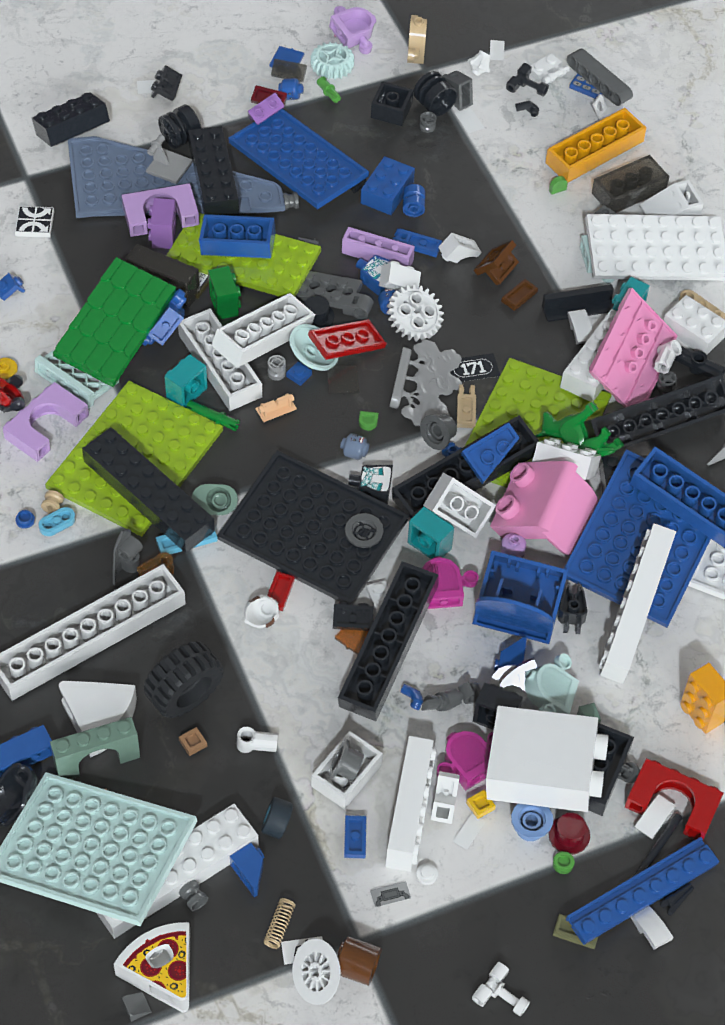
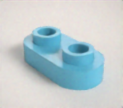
M63 507L43 517L38 524L40 533L44 536H53L75 523V513L71 508Z

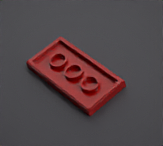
M369 319L309 330L308 332L309 338L325 360L383 349L387 344Z

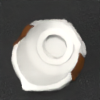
M263 594L252 598L245 607L244 622L259 629L270 627L279 617L278 602Z

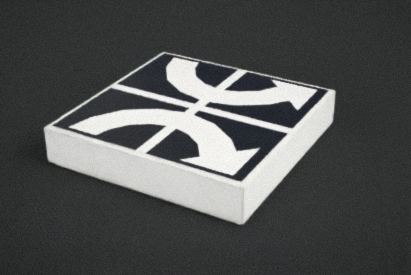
M19 206L15 236L51 238L54 208Z

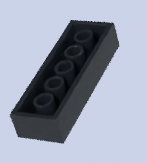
M222 126L188 130L189 148L204 215L239 214V198Z

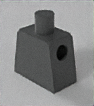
M459 71L442 75L457 90L458 96L454 106L459 111L473 105L472 78Z

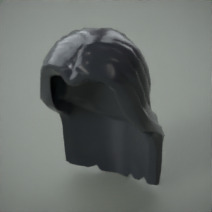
M21 763L12 764L0 776V826L5 825L7 827L19 817L27 800L37 787L38 778L36 773L28 765Z

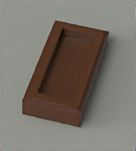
M524 279L505 294L501 302L515 311L538 292V288Z

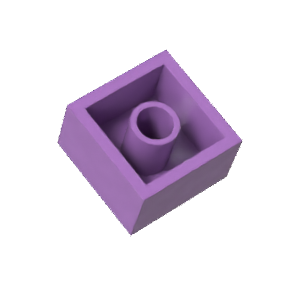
M154 198L153 205H150L149 215L151 216V218H148V229H151L149 230V241H152V248L171 249L174 244L176 230L175 199Z

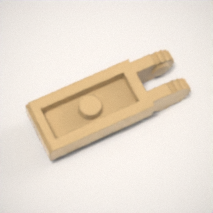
M459 384L457 428H474L476 426L475 385L470 386V394H463L464 387Z

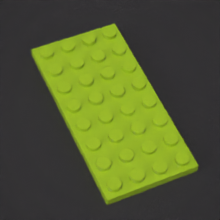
M199 213V225L182 229L164 258V263L208 275V270L229 266L231 273H235V284L279 297L289 293L296 297L309 271L321 253V246L275 234L271 258L201 255L199 237L204 214Z

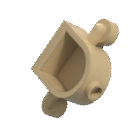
M411 15L407 63L424 64L427 19L418 17V15Z

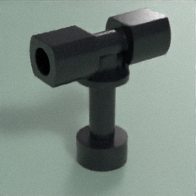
M523 63L517 70V76H512L507 82L506 89L509 92L515 93L520 86L525 87L527 85L536 89L537 94L544 97L549 89V84L544 82L539 84L530 80L529 75L531 74L532 67L527 63Z

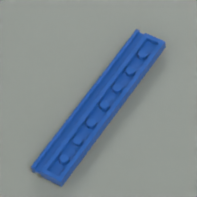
M700 837L566 917V921H569L571 928L582 944L585 945L715 867L720 861L709 846L704 844L703 838Z

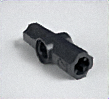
M681 346V354L674 359L689 367L690 372L695 375L703 374L711 378L718 375L724 376L725 367L707 359L706 353L702 351L693 352Z

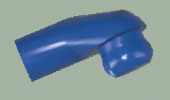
M404 684L400 693L413 700L410 704L412 708L420 710L424 700L422 694L417 689Z

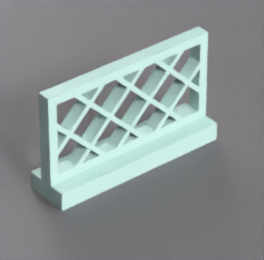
M53 351L44 357L39 355L35 358L34 372L50 383L56 382L88 405V409L94 405V400L112 388L100 380L98 382H88V378L94 377L86 373H74V369L77 368L69 364H61V360L53 356ZM49 360H58V364H53ZM61 369H72V373H66ZM74 378H85V382H79ZM89 388H99V390L94 393Z

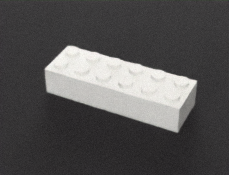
M289 293L217 329L211 346L238 368L288 342L293 329L301 324L311 325L315 314Z
M207 309L183 319L178 325L179 336L192 356L206 365L208 380L229 411H232L262 398V383L248 363L236 368L211 346L217 329L223 326L212 310Z
M610 310L565 369L560 388L590 402H594L604 387L598 380L593 378L589 372V367L598 353V348L607 334L617 311Z
M413 736L408 738L387 848V868L411 872L412 864L416 865L437 750L433 748L434 740Z

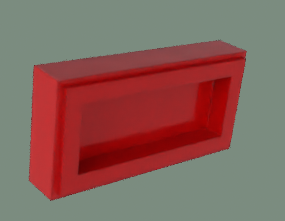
M276 571L267 596L278 602L279 611H284L295 582V577Z

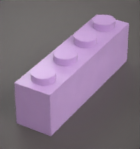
M348 227L342 239V253L362 258L367 261L374 255H378L390 261L399 262L402 266L410 267L414 260L415 246Z

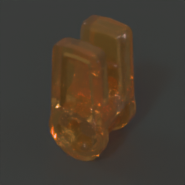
M165 552L158 554L137 567L138 577L162 564L173 575V557Z

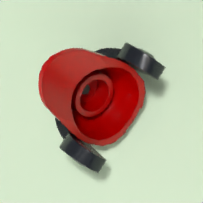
M13 375L8 379V382L0 377V410L4 413L12 410L20 411L25 407L24 397L18 389L23 384V378L19 375Z

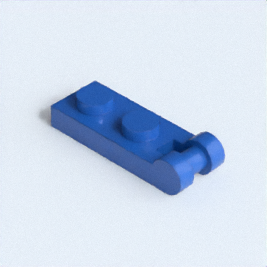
M397 229L394 234L395 237L392 238V240L415 246V252L437 257L440 251L439 246L442 244V240L404 229Z

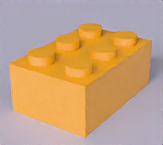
M710 663L705 664L689 675L680 702L682 710L690 715L697 728L702 729L705 734L725 722V680Z

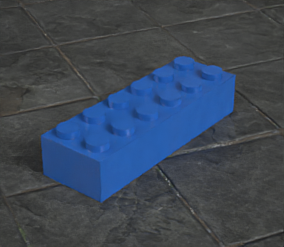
M654 447L634 472L630 484L725 548V493L657 447Z

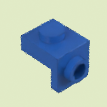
M8 273L0 280V299L5 301L16 290L22 293L26 291L23 287L24 282L20 277Z

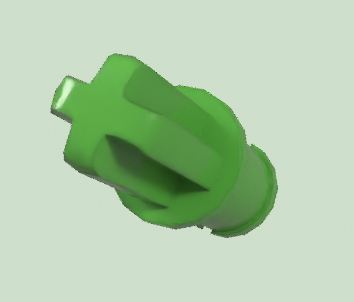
M324 76L317 80V85L323 90L325 96H329L334 103L341 100L340 95L335 90V86L330 84Z

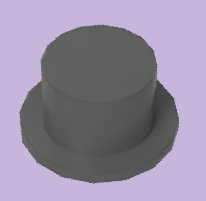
M430 414L422 419L420 430L428 446L435 450H442L448 446L450 439L456 435L457 426L452 417L447 414L439 416Z
M367 513L351 517L345 527V534L349 542L361 548H368L378 544L384 533L383 524L374 515ZM358 522L367 524L364 525V528L368 530L371 527L376 529L373 537V532H370L369 536H367L370 540H366V537H361L360 535L355 537L353 534L354 529L357 527L355 532H359L362 529L361 525L358 526Z
M348 739L341 743L329 770V778L331 779L338 774L353 781L362 765L364 754L350 748Z

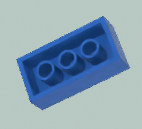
M204 215L199 237L201 255L271 258L276 233L274 218Z

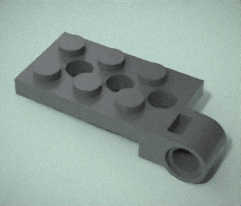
M309 271L295 297L299 301L305 302L312 296H322L328 300L329 307L343 309V314L354 316L360 320L367 319L374 304L371 297L359 294L363 286L362 280Z

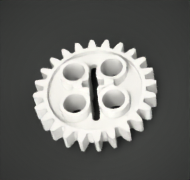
M415 284L411 288L409 285H406L405 288L400 287L398 291H395L389 299L390 302L387 307L390 309L386 313L391 316L388 318V321L394 322L391 327L396 326V333L402 332L401 337L408 335V340L414 337L415 342H417L419 339H430L441 328V323L444 320L441 316L444 312L439 310L442 308V305H437L439 299H433L434 293L428 294L429 289H426L424 292L422 286L417 289Z

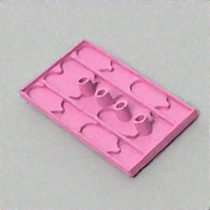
M629 288L618 307V311L610 324L607 334L598 348V353L589 367V372L623 407L650 398L660 372L654 369L655 361L658 357L657 349L660 345L676 340L678 335L633 288Z

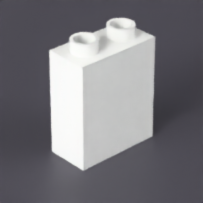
M498 706L486 776L487 800L588 812L590 796L601 797L604 772L593 771L594 760H606L608 735L597 734L598 718Z

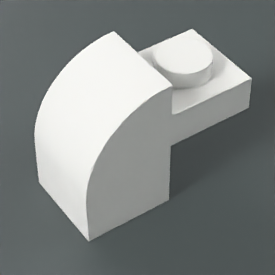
M439 771L431 820L452 824L460 775Z

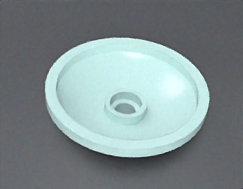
M310 324L296 326L290 334L289 341L291 349L298 360L315 370L326 371L333 368L338 358L325 360L308 336L309 330L319 329V327Z

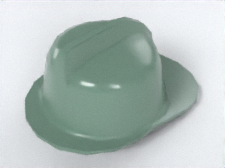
M223 484L200 485L192 493V499L210 515L229 514L234 511L238 502L235 490Z

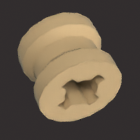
M47 491L41 508L50 514L60 509V504L63 503V495L57 491Z

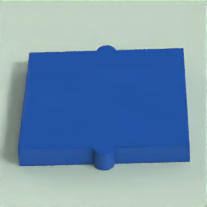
M279 46L269 67L295 74L305 53L293 48Z

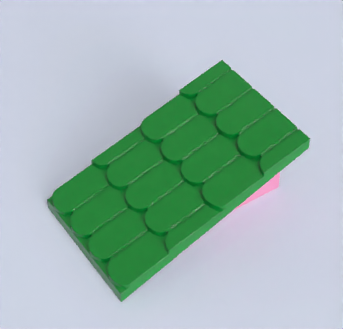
M116 257L88 297L85 305L69 325V329L56 345L53 356L114 387L176 293V287Z

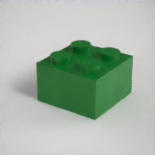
M229 266L208 270L209 295L217 319L239 316L238 308H241L239 299L241 293L239 286L235 285V273H231Z

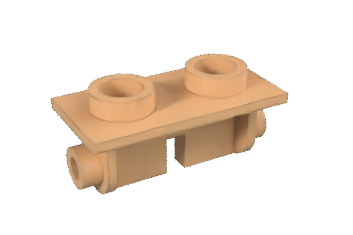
M288 393L277 398L275 401L261 403L259 407L255 408L263 422L297 410L293 403L294 396Z

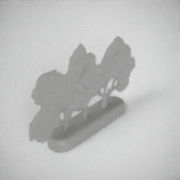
M425 339L414 345V350L418 355V359L414 361L410 360L411 349L403 347L389 406L397 409L400 405L401 397L405 396L408 399L409 405L404 406L401 413L405 418L411 419L415 426H420L422 419L430 414L438 416L442 414L449 415L447 406L438 397L441 394L450 395L453 393V390H459V384L462 385L460 379L450 373L455 368H459L461 356L454 349L440 352L435 342ZM409 364L418 368V372L413 377L406 375ZM405 379L417 383V389L414 392L409 393L403 389ZM411 397L417 398V399L419 400L420 404H419V405L415 404V403L413 402V399H414V398H411Z

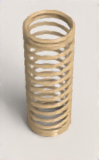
M286 898L279 900L268 933H266L264 944L268 947L275 949L280 947L281 939H283L282 936H284L285 929H287L286 926L291 918L290 915H292L293 909L296 906L293 901ZM280 909L290 912L291 914L282 912ZM279 913L288 915L289 917H285L283 915H280ZM277 916H280V917H282V918H285V919H287L288 921H285V920H283V919H280V918H278ZM275 923L285 926V928L278 926ZM274 927H278L280 929H283L284 931H280L278 929H275ZM272 930H276V931H278V932H281L283 935L278 934V933H275V932H273ZM270 933L275 934V935H278V936H280L281 938L275 937V936L271 935Z

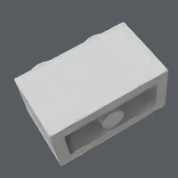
M390 261L382 265L379 286L398 291L400 287L405 288L406 285H409L411 288L415 284L418 289L421 272L414 270L410 266H402L399 262Z

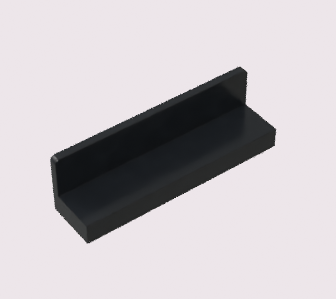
M610 284L544 294L542 308L548 322L569 319L568 312L583 309L586 310L588 316L609 313L614 306L612 304L614 288Z

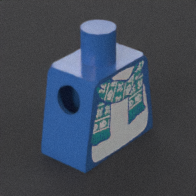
M374 255L368 262L360 258L356 263V267L360 269V280L379 296L382 291L387 289L379 286L382 265L389 263L390 260L378 255Z

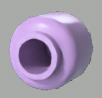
M509 533L502 539L500 551L504 554L523 558L527 545L526 540L520 535Z

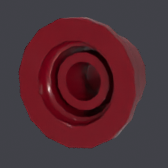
M566 813L553 821L551 830L548 832L549 841L552 846L559 852L565 851L571 855L582 852L588 846L591 838L590 830L585 820L576 813Z

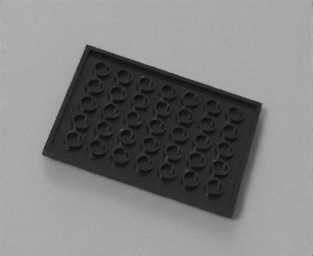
M277 450L220 530L217 539L282 573L294 576L296 580L339 602H348L350 605H353L409 520V515ZM367 513L374 515L383 524L384 533L378 544L368 548H361L349 542L345 534L346 523L357 514ZM358 522V526L361 525L362 529H360L359 532H355L357 529L356 527L354 529L353 534L355 535V537L356 535H360L361 537H366V540H370L367 536H369L370 532H373V537L376 532V529H373L371 527V529L368 530L364 528V525L367 524Z

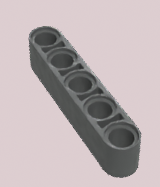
M583 48L567 56L568 65L616 106H620L632 99L633 92L631 88Z

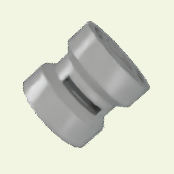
M273 355L268 359V376L272 380L278 381L285 377L286 360L284 357Z

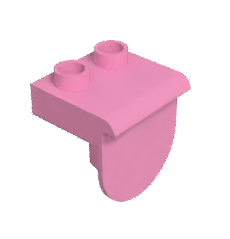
M569 461L521 462L510 473L511 481L504 496L496 504V514L490 527L502 538L509 533H514L525 539H547L561 553L571 556L599 501L590 485L576 473L578 467L576 464Z

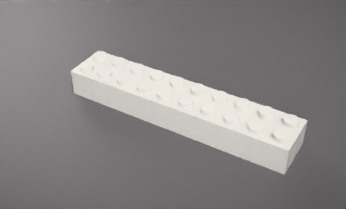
M160 565L1 652V686L12 701L182 607L185 605L184 590L165 565Z

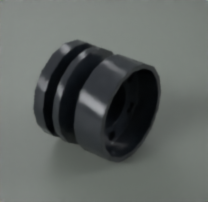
M431 71L423 75L413 90L414 97L429 112H433L436 116L448 112L455 104L458 96L457 90L437 71Z
M186 104L174 109L173 112L160 116L158 119L161 134L165 137L167 144L174 149L189 141L188 130L202 129L197 115Z

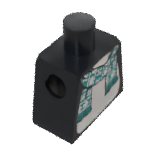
M393 465L362 466L361 476L349 475L348 485L359 487V491L388 504Z

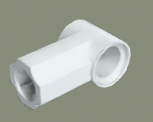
M672 340L658 347V357L654 366L657 372L668 373L675 357L681 354L682 348L677 340Z
M243 727L237 733V749L243 753H249L252 750L276 752L278 733L254 731L251 727Z

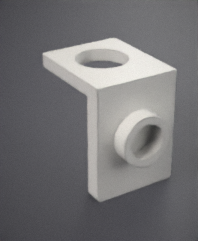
M601 94L598 95L592 104L599 120L624 108V106L607 107ZM599 101L601 102V110L598 108Z

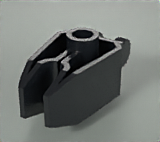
M568 582L564 589L558 621L563 624V633H568L569 624L575 625V634H580L581 625L585 623L588 612L585 592L582 585L578 583L577 593L574 595L570 590V582Z

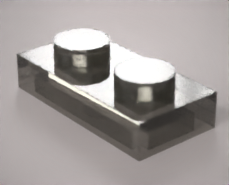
M274 59L271 76L282 79L297 78L300 82H304L307 65Z

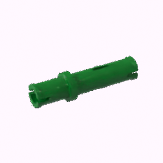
M193 400L187 403V406H189V408L186 407L187 409L216 422L218 425L220 424L233 431H237L239 427L237 424H240V420H236L227 416L225 412L215 411Z

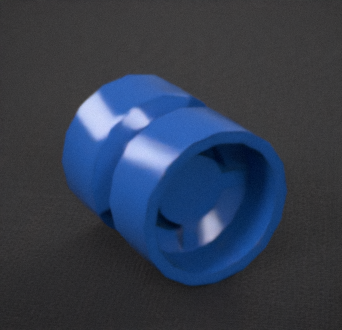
M410 184L404 188L403 212L407 216L419 217L425 211L426 192L421 185Z

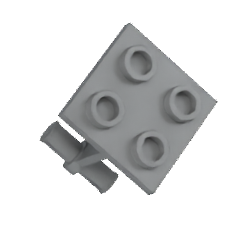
M160 134L156 140L152 141L151 147L147 150V153L153 156L154 160L147 168L146 173L177 184L193 160L163 149L161 144L165 137Z

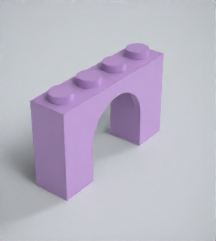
M190 183L121 195L130 237L148 234L145 214L149 211L150 205H153L154 198L175 199V208L182 228L199 225V213Z
M54 382L46 387L37 398L32 399L30 404L20 410L11 421L6 422L3 427L4 438L38 462L50 451V444L48 438L32 427L33 422L43 415L55 414L77 427L89 416L88 405Z

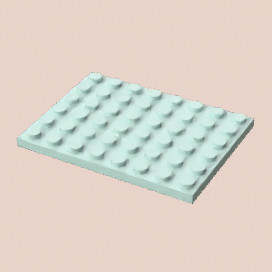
M45 772L0 846V882L141 926L195 827L197 818L190 814Z

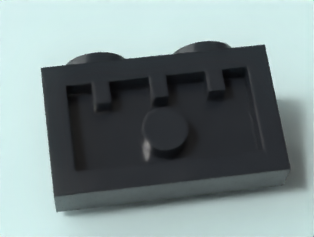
M165 65L162 70L157 71L154 77L156 81L151 86V97L154 98L158 93L173 101L182 74Z
M348 602L334 604L333 629L369 631L373 623L374 606H370L367 603L350 605Z

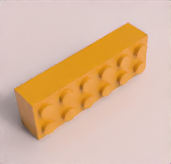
M623 108L548 148L546 164L558 176H563L569 183L644 142L647 127L626 108Z

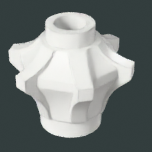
M480 50L473 58L468 59L467 62H469L472 68L471 72L478 76L485 72L490 73L489 63L491 56Z

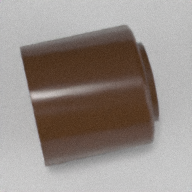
M347 937L345 942L341 943L337 953L341 969L340 976L369 986L376 972L382 948Z

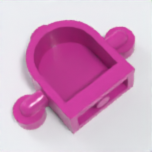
M434 557L425 563L422 568L439 575V585L428 609L463 606V587L472 588L478 584L479 576L475 571L468 570L461 576L458 566L446 558Z
M462 731L451 733L446 739L448 742L445 751V762L438 765L437 777L439 776V771L460 775L459 783L465 791L486 779L493 732L489 733L486 742L474 732Z

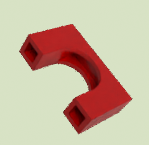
M646 758L627 798L625 808L643 815L656 793L666 789L679 791L688 798L692 807V813L683 834L693 839L702 837L704 840L724 792L719 791L714 786L701 783L694 777L683 775L676 769L665 767L656 760Z

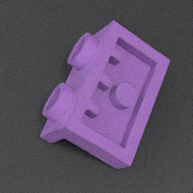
M274 93L248 110V117L259 125L284 108V104L277 94Z

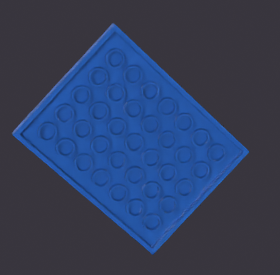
M626 449L564 569L568 570V580L576 584L580 583L582 587L621 605L647 529L651 530L653 524H657L676 531L647 619L668 628L711 539L630 484L634 472L645 458Z

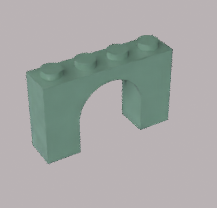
M132 717L50 741L57 775L67 779L80 777L79 762L88 754L98 750H116L120 764L140 758L138 735Z

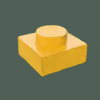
M485 790L473 795L466 801V804L477 819L492 812L496 807L492 800H487Z

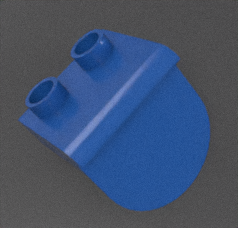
M492 550L479 598L475 603V615L472 624L550 644L568 577V570Z

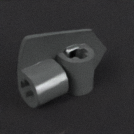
M129 529L121 531L113 550V585L116 584L118 574L122 569L126 572L134 573L140 568L139 552L143 549V546L138 539L131 535V530Z

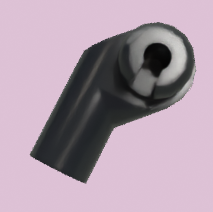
M531 101L515 104L517 112L527 110L532 117H536L539 114V107Z

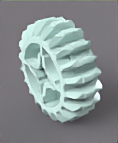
M323 42L322 46L318 45L317 48H314L310 64L317 76L327 77L328 80L330 78L334 80L336 78L342 79L343 76L347 77L354 67V54L352 50L348 49V46H343V43L329 42V44Z

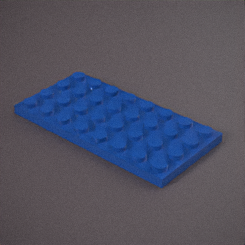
M283 109L259 125L253 122L228 138L232 146L292 191L297 192L300 197L316 209L321 208L369 177L367 169Z

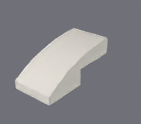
M586 310L568 312L571 330L574 332L576 344L586 343L593 334Z
M658 794L641 816L635 828L653 840L676 808V805Z
M650 906L630 917L640 934L644 933L653 950L673 939L666 925Z

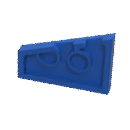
M507 423L464 449L461 454L483 484L517 443L519 436L510 423Z

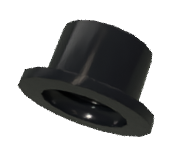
M312 296L305 301V306L315 314L311 325L324 328L333 324L335 315L329 307L330 305L326 298Z

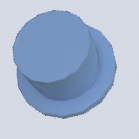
M518 803L511 814V823L518 836L523 840L536 841L551 830L553 814L549 807Z

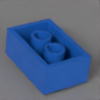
M384 156L361 189V204L392 215L403 199L404 188L414 183L415 168Z

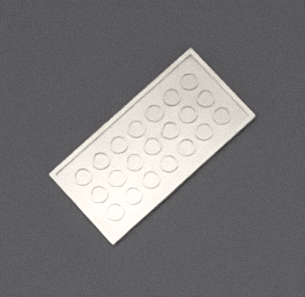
M587 214L585 217L593 279H629L633 277L644 280L725 281V242L720 216Z

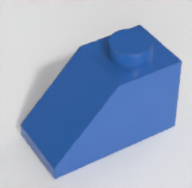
M521 638L502 650L500 659H495L494 671L506 665L517 666L524 662L527 638Z
M249 843L230 855V866L253 897H256L263 872L264 855L258 847L255 848L252 843Z

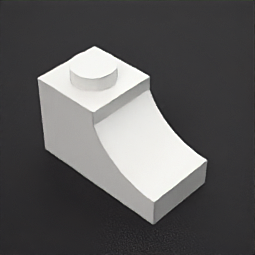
M451 233L439 246L442 257L446 261L455 263L467 257H478L482 253L474 240Z

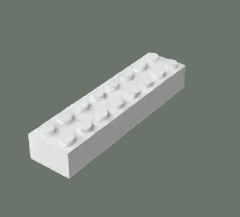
M653 524L651 530L647 529L613 624L611 635L606 644L604 655L598 667L602 669L600 676L623 684L630 669L676 531L657 524Z
M232 804L192 830L145 919L179 898V890L186 883L192 880H196L198 884L204 882L230 865V855L249 843H252L255 848L259 846L258 834L235 804ZM97 913L114 939L135 926L134 924Z

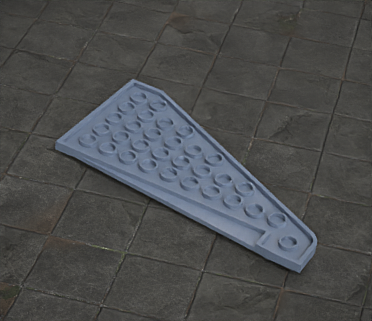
M96 136L68 139L76 218L125 216L121 195L189 183L198 213L204 214L193 162L178 183L174 184L146 173L147 168L154 160L153 156L147 153V149ZM232 171L239 198V213L285 211L282 189L277 183Z

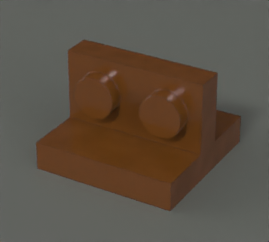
M511 240L492 248L473 270L477 276L486 272L496 285L501 284L519 263L511 253L516 247L514 241Z

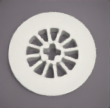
M310 939L304 942L294 957L292 967L293 981L300 996L308 1003L320 1005L329 1001L338 988L341 975L340 963L334 949L321 939Z

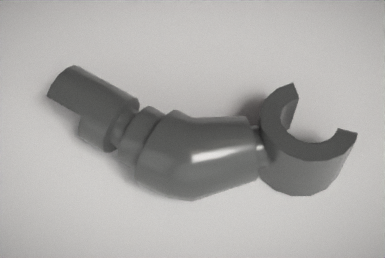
M467 682L459 686L458 690L455 688L438 692L435 695H427L423 700L421 710L436 709L437 711H447L460 705L462 700L465 704L474 703L481 689L477 682Z

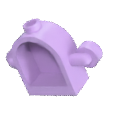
M343 6L335 7L329 27L339 41L343 43V46H348V48L359 44V51L362 54H369L371 52L372 43L368 40L372 36L373 27L376 23L375 16L368 10L360 7H353L347 10Z

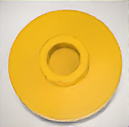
M0 358V377L6 380L16 375L18 370L16 362L10 358Z

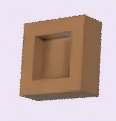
M197 727L179 736V741L189 756L207 747V742Z

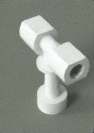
M498 962L489 973V980L485 985L481 984L473 994L472 1000L483 1007L491 996L496 998L499 995L514 1006V1013L522 1016L528 1008L530 1001L523 996L518 999L503 988L505 983L502 981L509 973V969L504 964Z

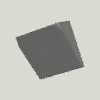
M143 992L121 997L131 1022L152 1013Z

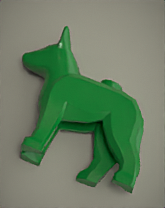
M594 402L585 405V409L582 412L567 415L558 421L549 412H544L541 426L542 431L535 435L536 438H561L564 444H577L579 449L584 450L585 448L594 449L596 454L601 455V457L610 455L624 446L619 438H616L612 443L606 442L611 435L606 427L601 429L599 436L588 437L584 422L598 410Z

